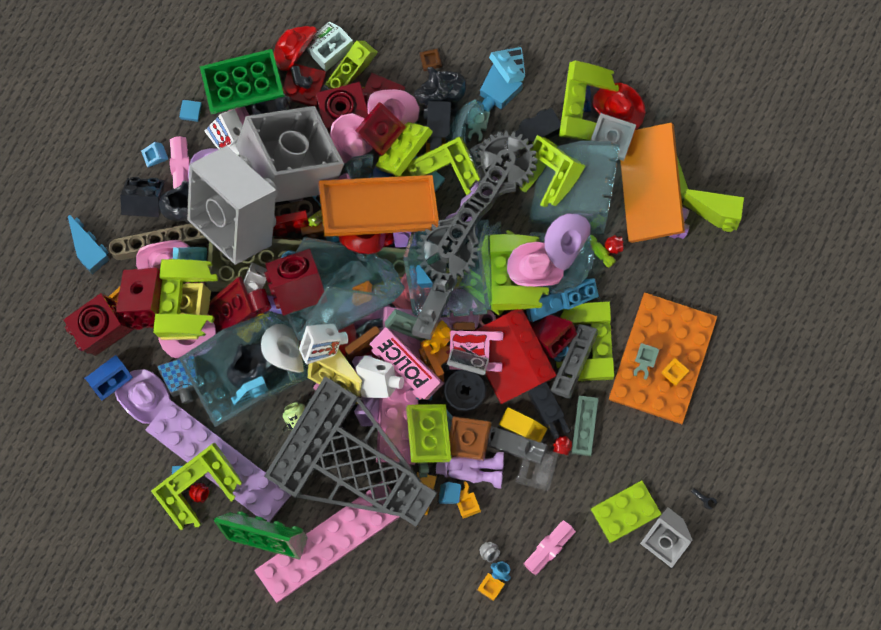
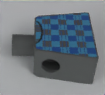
M193 355L158 365L157 368L172 397L180 395L182 404L192 402L191 391L198 389L196 363Z

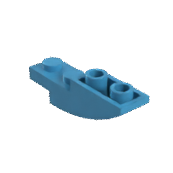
M591 278L549 290L548 295L542 294L539 300L543 304L542 308L526 309L528 320L534 322L562 309H571L599 297L595 279Z

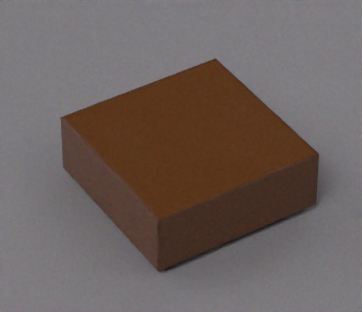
M438 49L420 52L424 71H428V67H433L434 69L442 67Z
M455 322L452 325V330L474 331L475 323Z

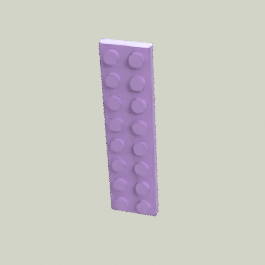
M171 400L168 401L146 428L150 435L187 463L215 442L242 481L241 485L237 484L233 492L236 496L235 500L256 516L266 519L267 522H271L291 496L279 488L278 485L265 478L264 475L266 473ZM207 472L204 476L220 488L211 474Z

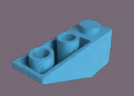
M69 215L68 220L77 257L93 275L110 260L107 256L109 252L102 244L98 246L95 243L96 238L90 231L86 233L83 230L84 225L78 218L73 219Z

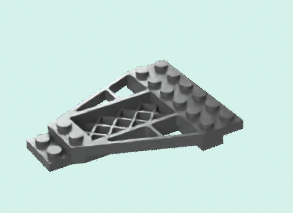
M327 376L323 378L264 475L265 478L295 498L400 516L416 527L437 495L436 491L421 483L419 477L360 397ZM356 402L373 423L364 440H361L342 427L343 422ZM376 428L399 458V462L369 445L368 441ZM337 432H340L341 434H343V435H340V436H336ZM344 437L346 449L336 451L334 439ZM348 438L359 444V446L350 447ZM332 444L333 452L325 453L329 445ZM361 447L363 459L353 461L350 450ZM364 448L377 456L366 458ZM347 451L350 462L339 464L337 453ZM334 454L336 465L326 468L324 456ZM377 458L380 469L369 471L367 460ZM381 458L393 466L383 468ZM364 461L366 473L356 475L354 463ZM350 464L353 476L343 478L340 466ZM337 467L339 476L328 469ZM394 468L397 480L386 482L384 470ZM315 469L337 482L328 499L302 494L304 486ZM398 469L403 472L402 475L400 476V478H399ZM381 471L383 483L373 485L370 474ZM367 475L370 486L359 488L357 477ZM354 478L355 486L345 480ZM397 482L389 494L387 484ZM343 485L373 504V506L334 500L333 498L340 486ZM384 485L386 497L376 499L373 487ZM370 488L372 497L361 490ZM386 499L384 504L379 502V500Z

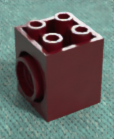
M360 82L316 93L320 115L329 134L333 122L341 115L353 113L364 119L368 116V105H366L368 103L365 87H361Z
M310 249L265 263L268 270L264 272L268 283L272 282L268 284L272 297L276 296V298H273L276 309L281 308L283 316L327 301Z
M159 268L123 270L116 313L133 329L154 328L155 314H159L162 280L159 278Z
M100 293L63 319L66 323V331L71 336H74L76 339L75 345L80 351L96 356L133 330L116 313L117 304L113 298Z

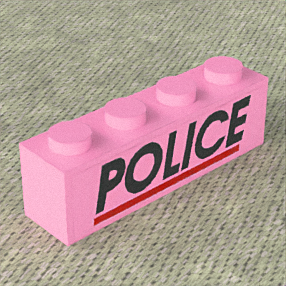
M385 327L370 343L373 347L371 351L378 358L383 357L388 363H391L400 377L404 378V384L406 386L409 384L414 389L412 391L413 394L420 400L422 398L428 400L444 384L391 329Z

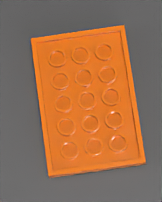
M644 293L608 400L683 424L717 316ZM641 343L660 349L654 368L649 366L647 368L649 376L646 380L644 379L645 372L643 370L638 371L637 376H634V370L640 365V363L635 362ZM674 358L689 370V373L676 386L661 373Z

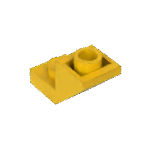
M510 408L506 409L499 423L500 426L513 434L540 443L548 429L537 421Z

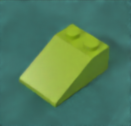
M687 189L683 205L716 227L722 228L723 231L732 232L737 230L741 221L744 197Z

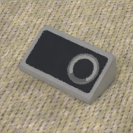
M452 349L447 364L485 375L489 359Z

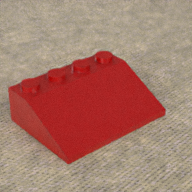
M515 309L474 330L503 332V340H489V363H502V371L485 372L500 404L556 376L523 309Z

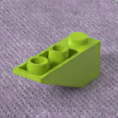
M356 40L325 85L333 89L351 84L371 63L378 52L367 42Z

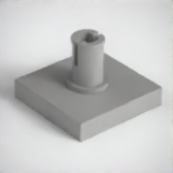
M600 113L588 149L624 161L636 124Z

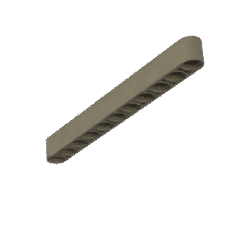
M302 200L275 206L274 215L276 217L281 216L285 212H300L302 209L307 208L310 210L307 213L309 219V217L314 215V210L309 201ZM186 224L114 239L109 244V250L115 259L124 260L136 257L140 248L152 244L155 239L165 242L170 241L172 236L178 235V240L187 243L189 246L207 243L209 240L192 224ZM191 232H198L196 237H189ZM136 243H142L140 248H133ZM117 247H123L121 252H114Z

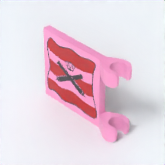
M451 330L450 352L452 349H457L489 359V340H503V332ZM488 361L486 371L500 372L502 371V363H489ZM453 366L449 367L452 370H463Z

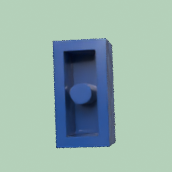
M116 355L85 377L101 401L133 378Z

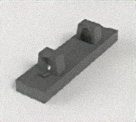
M438 276L436 277L412 329L413 336L431 340L457 283L453 277L450 278L449 283L446 278L438 279Z
M579 324L576 331L577 335L571 342L551 388L552 394L570 399L598 335L596 328Z
M491 426L487 444L488 447L540 465L548 448L546 444ZM494 432L495 434H494L493 439H492V441H491L490 436H491V433Z

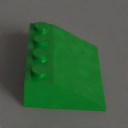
M272 49L200 66L211 114L284 97Z
M229 512L216 517L214 520L215 524L229 541L299 560L308 539L305 532H303L304 530L299 527L293 526L288 528L281 522L274 521V523H270L258 516L251 518L244 512H237V514Z

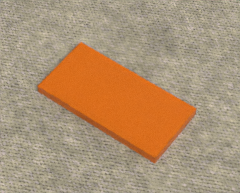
M667 123L635 130L624 161L620 160L628 241L633 243L685 233L674 124Z
M432 175L322 180L318 183L325 237L425 231V229L432 231V224L436 228L438 227L439 219Z

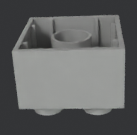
M315 106L245 117L236 148L240 156H245L249 159L254 171L263 179L269 178L275 183L278 189V198L275 202L320 195L319 181L338 180L344 162Z
M228 146L189 165L187 220L235 265L272 246L273 227L276 225L274 215L275 200L278 198V189L275 183L269 178L263 179L254 171L247 157H239Z

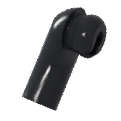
M299 66L290 68L295 85L304 89L312 86L313 79L310 76L308 78L307 76H301Z
M382 319L365 321L356 330L358 338L374 326L382 328Z

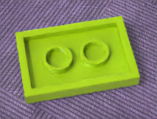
M407 122L405 130L386 153L380 156L375 166L380 171L400 177L433 131L429 127Z
M446 404L407 405L411 463L450 462L451 451Z
M643 481L591 508L609 543L618 540L662 515Z

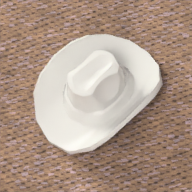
M275 324L266 329L261 341V350L265 359L282 369L297 373L304 371L302 355L299 350L300 344L294 330L285 324Z

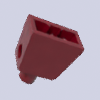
M553 315L544 317L540 322L537 320L530 322L544 352L552 359L577 335L572 321Z

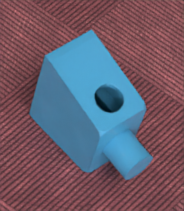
M493 64L480 89V96L485 98L480 107L487 112L494 105L503 109L521 92L523 83L520 81L507 83Z

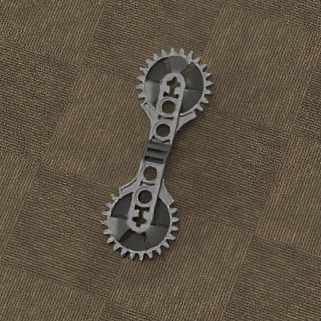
M505 131L504 136H501L500 132H497L496 138L492 134L490 135L491 141L485 139L484 143L486 146L480 145L479 148L482 152L476 153L479 158L475 160L476 164L479 165L476 167V170L481 180L475 193L463 203L454 217L438 221L437 228L432 224V231L425 229L427 236L420 235L423 242H417L418 247L421 248L416 250L417 254L420 255L417 259L418 262H422L420 267L422 269L426 268L425 273H431L432 279L438 276V279L446 278L449 283L450 278L453 277L454 281L457 282V276L464 279V272L471 274L469 267L475 268L476 266L473 261L479 260L478 256L474 255L479 253V249L475 248L479 246L475 233L478 222L492 208L498 197L505 193L515 192L516 185L523 188L522 182L529 183L528 177H534L532 171L537 169L534 165L537 163V158H534L536 151H532L534 149L533 144L528 145V138L522 141V134L515 137V132L513 131L511 136H508V132ZM505 141H508V149H505ZM525 148L527 153L516 160L514 153ZM496 174L502 176L499 180H494L492 177ZM486 190L492 191V194L489 196L483 195V192ZM465 216L472 217V220L469 222H464L462 219ZM456 232L463 234L460 238L453 237V234ZM451 247V253L447 252L445 254L444 250L448 251ZM438 253L441 260L428 265L426 261ZM447 263H449V273H446Z

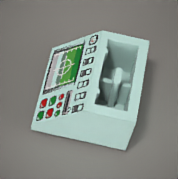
M328 22L317 31L305 50L327 71L346 56L353 46V40L341 27Z

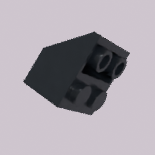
M127 178L120 194L121 215L159 217L161 213L159 199L164 193L165 180H159L158 178Z

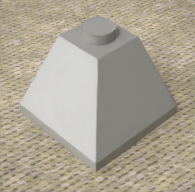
M667 508L640 544L672 568L692 542V538L684 519L670 508Z

